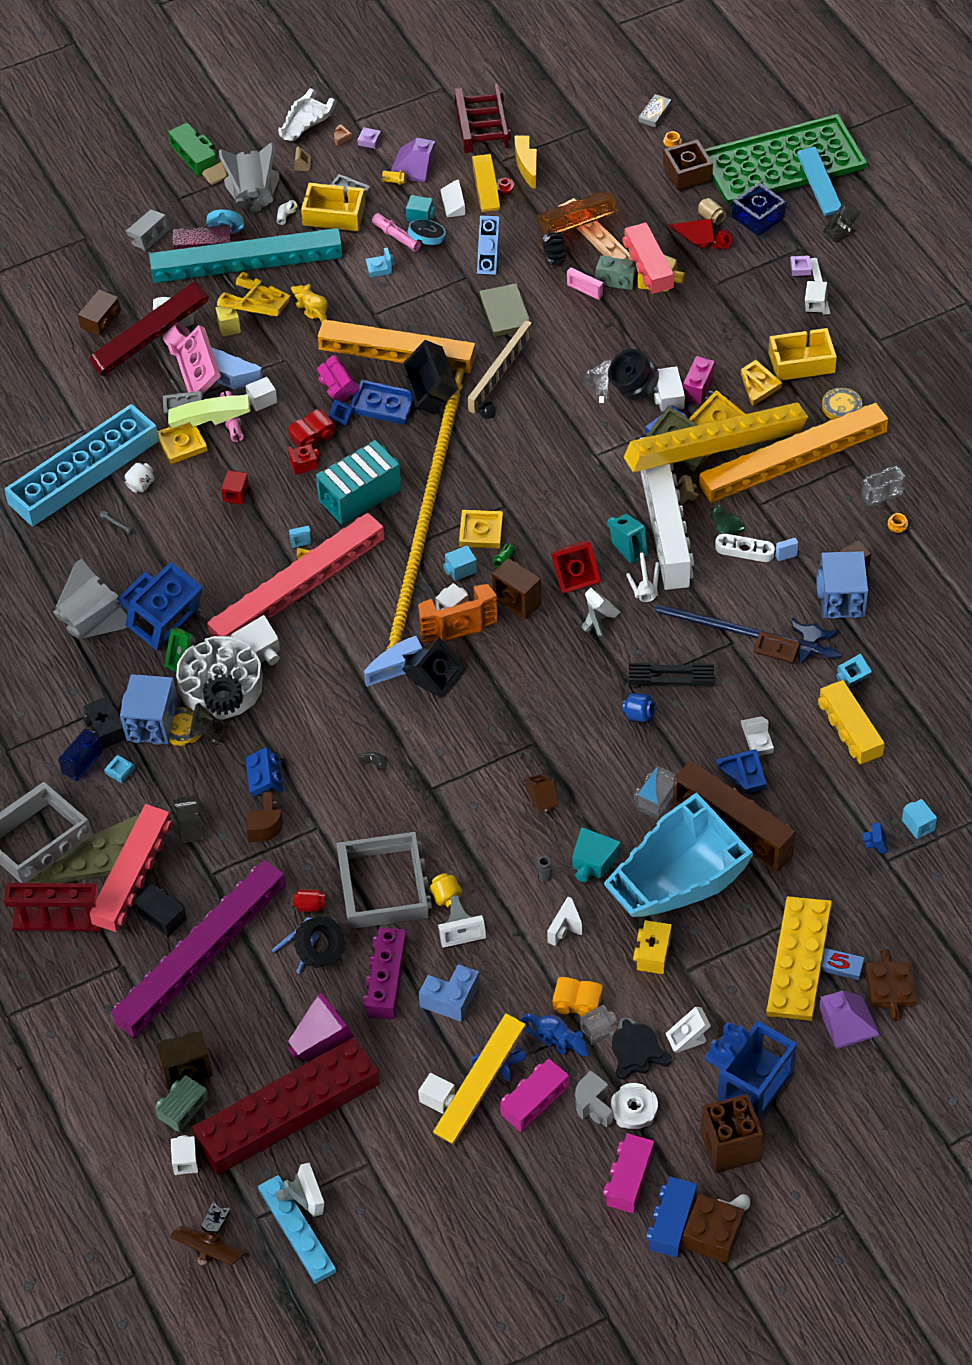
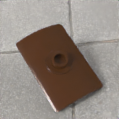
M182 1225L170 1234L171 1239L201 1252L198 1257L200 1265L211 1262L213 1257L234 1265L241 1257H249L250 1255L245 1251L224 1243L220 1239L221 1236L214 1232L203 1234Z

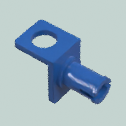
M520 1046L510 1052L500 1069L507 1082L510 1081L509 1067L526 1060L525 1053ZM481 1053L471 1058L472 1067Z

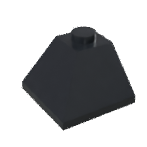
M438 637L415 653L402 670L415 685L439 697H443L466 667L444 641Z

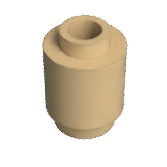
M711 198L703 199L698 205V213L705 219H711L712 224L719 225L726 217L724 208Z

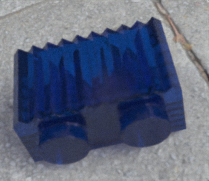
M83 729L58 758L61 772L75 781H79V778H82V775L85 774L84 772H87L92 763L98 759L97 757L103 753L99 736L87 729Z

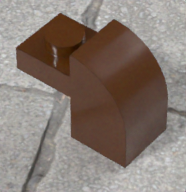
M263 792L264 811L246 812L249 842L270 840L282 829V811L278 809L277 800H273L272 792Z

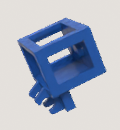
M170 562L155 578L144 572L118 597V603L128 610L126 626L158 651L169 640L171 629L175 627L180 629L198 611L203 587ZM185 607H188L190 610L165 634L166 626ZM140 616L154 626L152 637L135 624Z
M759 1021L755 1022L749 1032L744 1027L737 1026L732 1022L726 1023L723 1027L722 1037L718 1042L716 1040L712 1041L711 1048L705 1056V1061L720 1069L717 1099L722 1101L748 1094L754 1112L757 1114L758 1119H760L794 1072L797 1043ZM764 1034L786 1046V1052L781 1058L763 1048Z

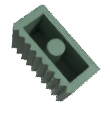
M187 1075L181 1080H176L166 1098L162 1097L157 1102L155 1109L157 1118L176 1131L181 1132L205 1102L208 1101L207 1089L191 1078H188Z

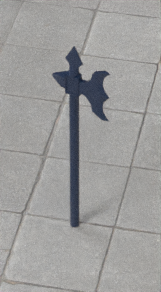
M657 604L655 609L657 613L758 638L761 631ZM793 617L791 621L793 630L799 632L803 639L796 640L776 635L800 642L801 646L798 651L800 662H804L810 655L814 656L815 653L823 654L825 658L843 656L831 646L824 648L815 643L821 639L833 638L837 635L839 629L832 631L824 630L817 623L804 625L798 623Z

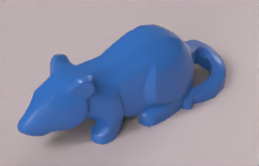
M525 1014L521 1017L520 1021L526 1024L524 1030L527 1033L538 1038L547 1046H551V1044L557 1045L556 1049L560 1054L564 1055L566 1053L565 1048H570L581 1056L589 1055L582 1031L575 1033L568 1028L567 1024L560 1017L555 1015L537 1017L533 1014ZM528 1022H532L534 1026L537 1028V1031L532 1029L529 1026Z

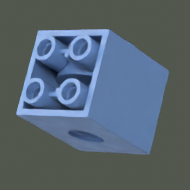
M864 551L821 553L820 569L817 570V596L821 599L823 618L865 617L868 586Z
M131 674L127 691L123 695L120 713L127 741L169 744L171 726L176 708L179 705L172 677Z

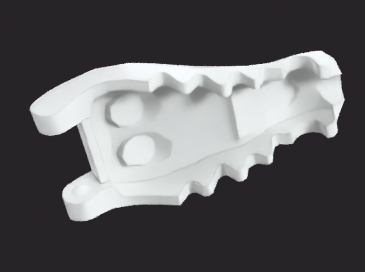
M310 88L302 98L294 101L291 111L289 110L288 116H286V123L283 124L282 128L279 127L278 129L280 137L287 141H295L304 131L327 119L334 110L337 100L330 98L325 105L314 100L316 90Z

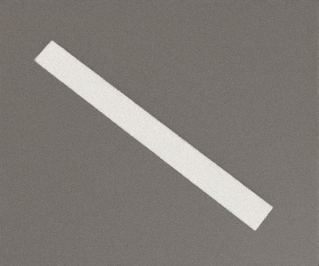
M810 258L814 280L823 282L817 258ZM828 301L826 303L825 313L822 312L823 315L830 314Z

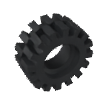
M217 674L214 675V680L209 678L208 683L205 682L204 702L207 709H210L212 713L217 711V715H221V712H224V715H228L229 710L233 713L235 708H240V703L242 704L243 694L241 684L236 677L233 679L232 675H228L226 678L225 674H221V677L218 678ZM220 691L231 692V694L225 698L215 697V694Z

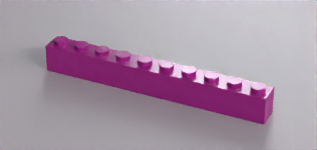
M265 860L259 865L254 866L250 874L244 880H240L235 889L229 895H225L220 904L214 910H210L205 919L199 925H195L191 929L190 934L184 940H180L176 944L175 949L169 955H165L159 965L153 971H149L145 975L144 980L138 986H134L122 1002L120 1001L114 1006L112 1011L114 1023L135 1038L286 886L284 873Z

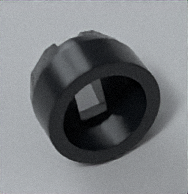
M490 401L483 402L480 406L481 417L485 419L493 418L496 414L494 404Z

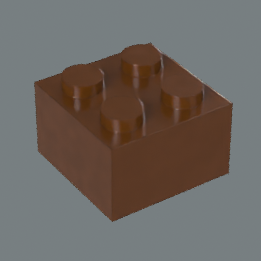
M698 139L663 150V166L677 190L712 180L713 163Z
M509 558L492 573L493 591L497 595L498 603L523 619L530 616L541 605V578L537 574L526 570L520 563L514 562Z
M698 1194L683 1233L682 1248L728 1263L743 1224L744 1209Z

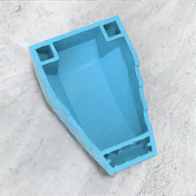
M696 792L660 818L657 826L646 834L643 842L632 850L629 858L618 866L604 882V886L632 917L656 915L718 894L745 869L753 856V852Z

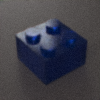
M758 182L732 201L731 217L759 237L785 218L786 201Z

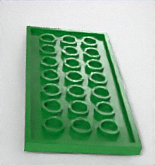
M838 114L704 149L713 163L712 179L727 206L810 184L797 156V152L814 146L819 153L829 178L867 168L865 158Z

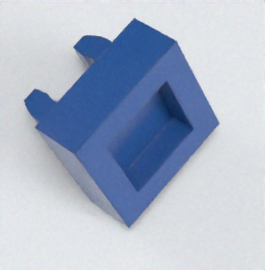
M880 822L872 824V832L862 834L863 842H866V848L876 847L879 854L888 852L885 830Z

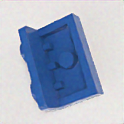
M267 747L246 757L249 793L254 797L271 788L278 793L283 791V777L280 769L281 759L277 753L272 752Z

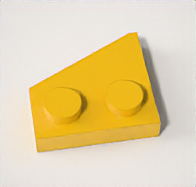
M757 360L741 369V377L752 406L782 388V382Z

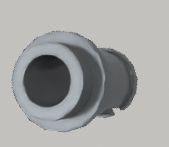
M541 856L535 863L538 870L537 877H539L540 881L546 882L551 879L553 861L548 856Z

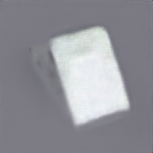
M606 360L586 373V386L596 387V394H599V402L607 403L610 385L608 368L611 360Z

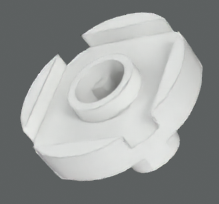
M629 1083L623 1085L616 1094L614 1093L611 1099L613 1118L616 1120L617 1125L622 1128L640 1129L652 1125L658 1111L656 1095L653 1091L651 1093L650 1090L646 1089V1086L643 1084ZM632 1102H636L637 1106L641 1107L637 1108V1110H632L628 1106H631Z

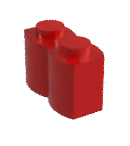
M318 409L308 414L305 418L292 423L288 427L289 437L298 447L311 444L312 448H314L318 442L328 440L335 434V426L330 418L321 409Z

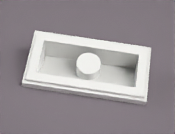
M455 180L440 189L447 218L465 215V204L459 180Z

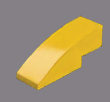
M515 136L517 166L532 189H536L537 149H530V136Z
M491 154L472 156L481 212L500 210Z

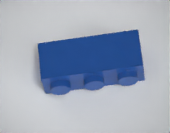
M669 1176L667 1185H662L659 1196L662 1202L660 1206L656 1205L653 1219L656 1222L654 1227H649L646 1240L650 1241L651 1251L678 1258L683 1233L697 1194L696 1183Z

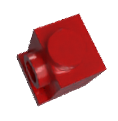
M311 444L292 449V447L288 448L289 462L295 475L318 469L317 460H320L317 448L313 449Z

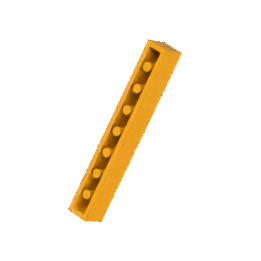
M323 320L317 336L319 350L403 363L424 340L443 347L452 371L462 368L464 373H471L476 357L475 343L331 320Z

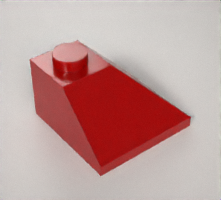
M711 219L668 224L670 230L691 244H698V248L707 247L709 242H714Z
M584 540L564 546L551 553L562 594L601 582L591 542Z

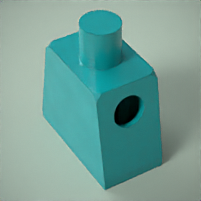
M623 514L618 518L611 517L607 521L612 544L630 564L640 560V553H644V557L648 555L644 525L628 514Z
M582 827L572 857V867L577 870L575 874L576 879L581 882H587L590 875L602 878L620 855V841Z

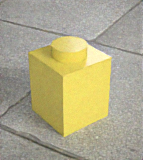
M221 306L216 307L217 323L221 336L225 337L241 333L237 310Z

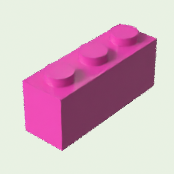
M550 1059L546 1060L543 1064H538L533 1070L532 1075L527 1079H522L517 1085V1089L502 1098L500 1102L501 1116L522 1132L569 1087V1075Z
M627 1133L624 1142L620 1141L617 1149L619 1158L617 1162L613 1161L610 1175L613 1177L611 1183L606 1182L603 1196H606V1206L634 1213L653 1156V1140Z

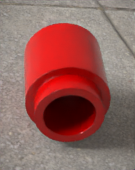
M298 889V894H293V907H297V912H319V910H324L325 892Z

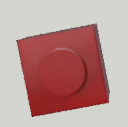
M227 471L221 488L223 502L243 505L249 488L247 473Z

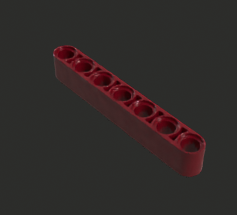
M198 282L191 283L93 353L89 358L90 363L100 376L108 374L167 332L176 322L182 321L209 300V296Z

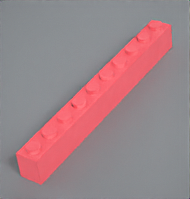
M369 513L358 517L346 528H342L330 539H326L317 548L310 550L305 556L294 561L289 567L278 572L273 578L262 583L257 589L246 594L241 600L230 605L225 611L212 617L207 622L209 636L231 637V634L263 615L269 620L384 540V527Z

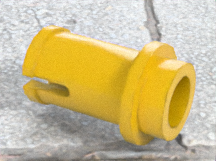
M384 170L382 173V177H384L382 182L398 183L399 185L406 183L407 174L403 170L399 172Z

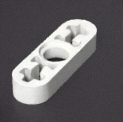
M720 534L715 542L716 551L723 555L761 562H769L774 558L775 547L768 541ZM742 545H748L750 549L747 551H743L739 547Z

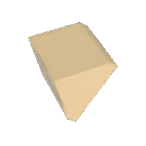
M298 146L295 154L294 171H309L311 156Z
M222 162L202 172V175L211 185L227 178Z

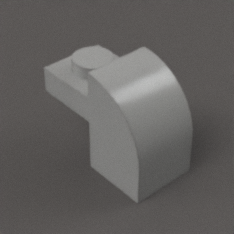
M589 1071L576 1087V1111L582 1120L590 1114L594 1122L601 1123L607 1128L613 1122V1110L602 1102L608 1096V1084L592 1071Z

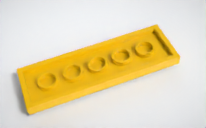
M787 896L766 1010L767 1016L813 1021L832 901Z

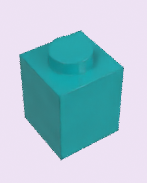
M411 195L406 206L407 222L417 219L431 220V218H434L436 207H433V199Z

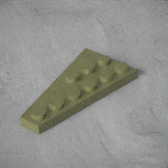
M140 814L93 834L26 883H64L109 876ZM155 855L152 869L158 868L157 855Z

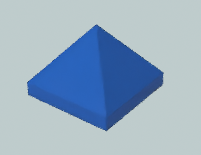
M335 399L328 417L346 426L353 407Z

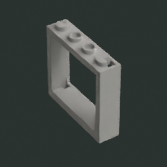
M42 782L0 812V838L48 804L74 826L20 865H17L0 850V865L20 883L28 882L93 835L88 819L45 782Z
M415 832L336 843L349 929L428 918V909H432L430 895L426 896L425 890H429L428 879L422 875V872L426 871L424 858L420 859L419 853H423L421 841H417ZM411 850L419 903L356 912L348 859Z

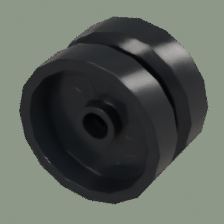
M628 349L622 351L612 360L608 368V378L610 383L627 399L638 400L646 397L656 387L659 380V371L643 352L638 349Z

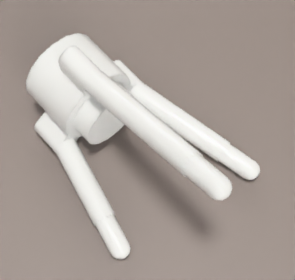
M640 553L643 581L637 587L630 573H627L626 576L634 590L635 598H639L642 602H650L658 596L657 586L660 563L656 562L652 584L647 577L644 553Z

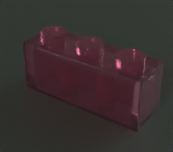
M230 225L173 229L174 250L232 242Z

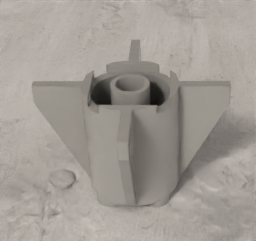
M269 143L259 152L250 151L251 154L245 155L244 152L235 155L220 149L219 157L229 175L224 179V184L235 199L236 206L248 209L253 213L260 212L261 208L273 201V193L279 181V172L271 169L275 153L274 143Z
M83 559L78 560L74 564L55 607L56 609L53 611L54 615L68 625L66 627L67 631L77 639L128 628L126 626L127 614L123 611L121 605L117 603V593L112 592L104 583L100 585L97 582L99 578L91 571Z

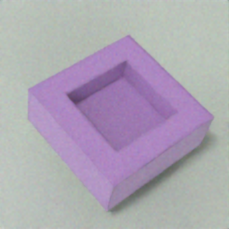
M363 127L357 139L358 145L375 149L381 138V131Z
M810 256L790 257L792 276L811 275Z

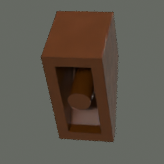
M545 773L524 778V783L534 808L538 811L541 810V812H548L553 810L554 806L559 805L552 778Z

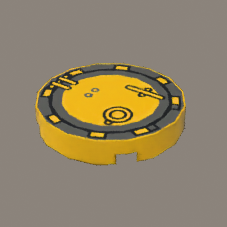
M847 388L830 390L824 395L822 400V410L831 420L862 408L860 396Z
M176 708L169 734V742L178 746L186 745L185 743L189 742L191 744L196 742L204 732L203 717L191 708Z

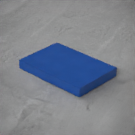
M361 380L359 390L355 393L350 406L353 407L351 412L353 414L406 425L415 403L410 390Z

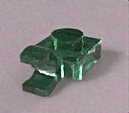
M716 504L711 508L714 511L711 517L717 521L715 528L721 534L738 535L744 531L745 525L732 513L726 515L721 505Z

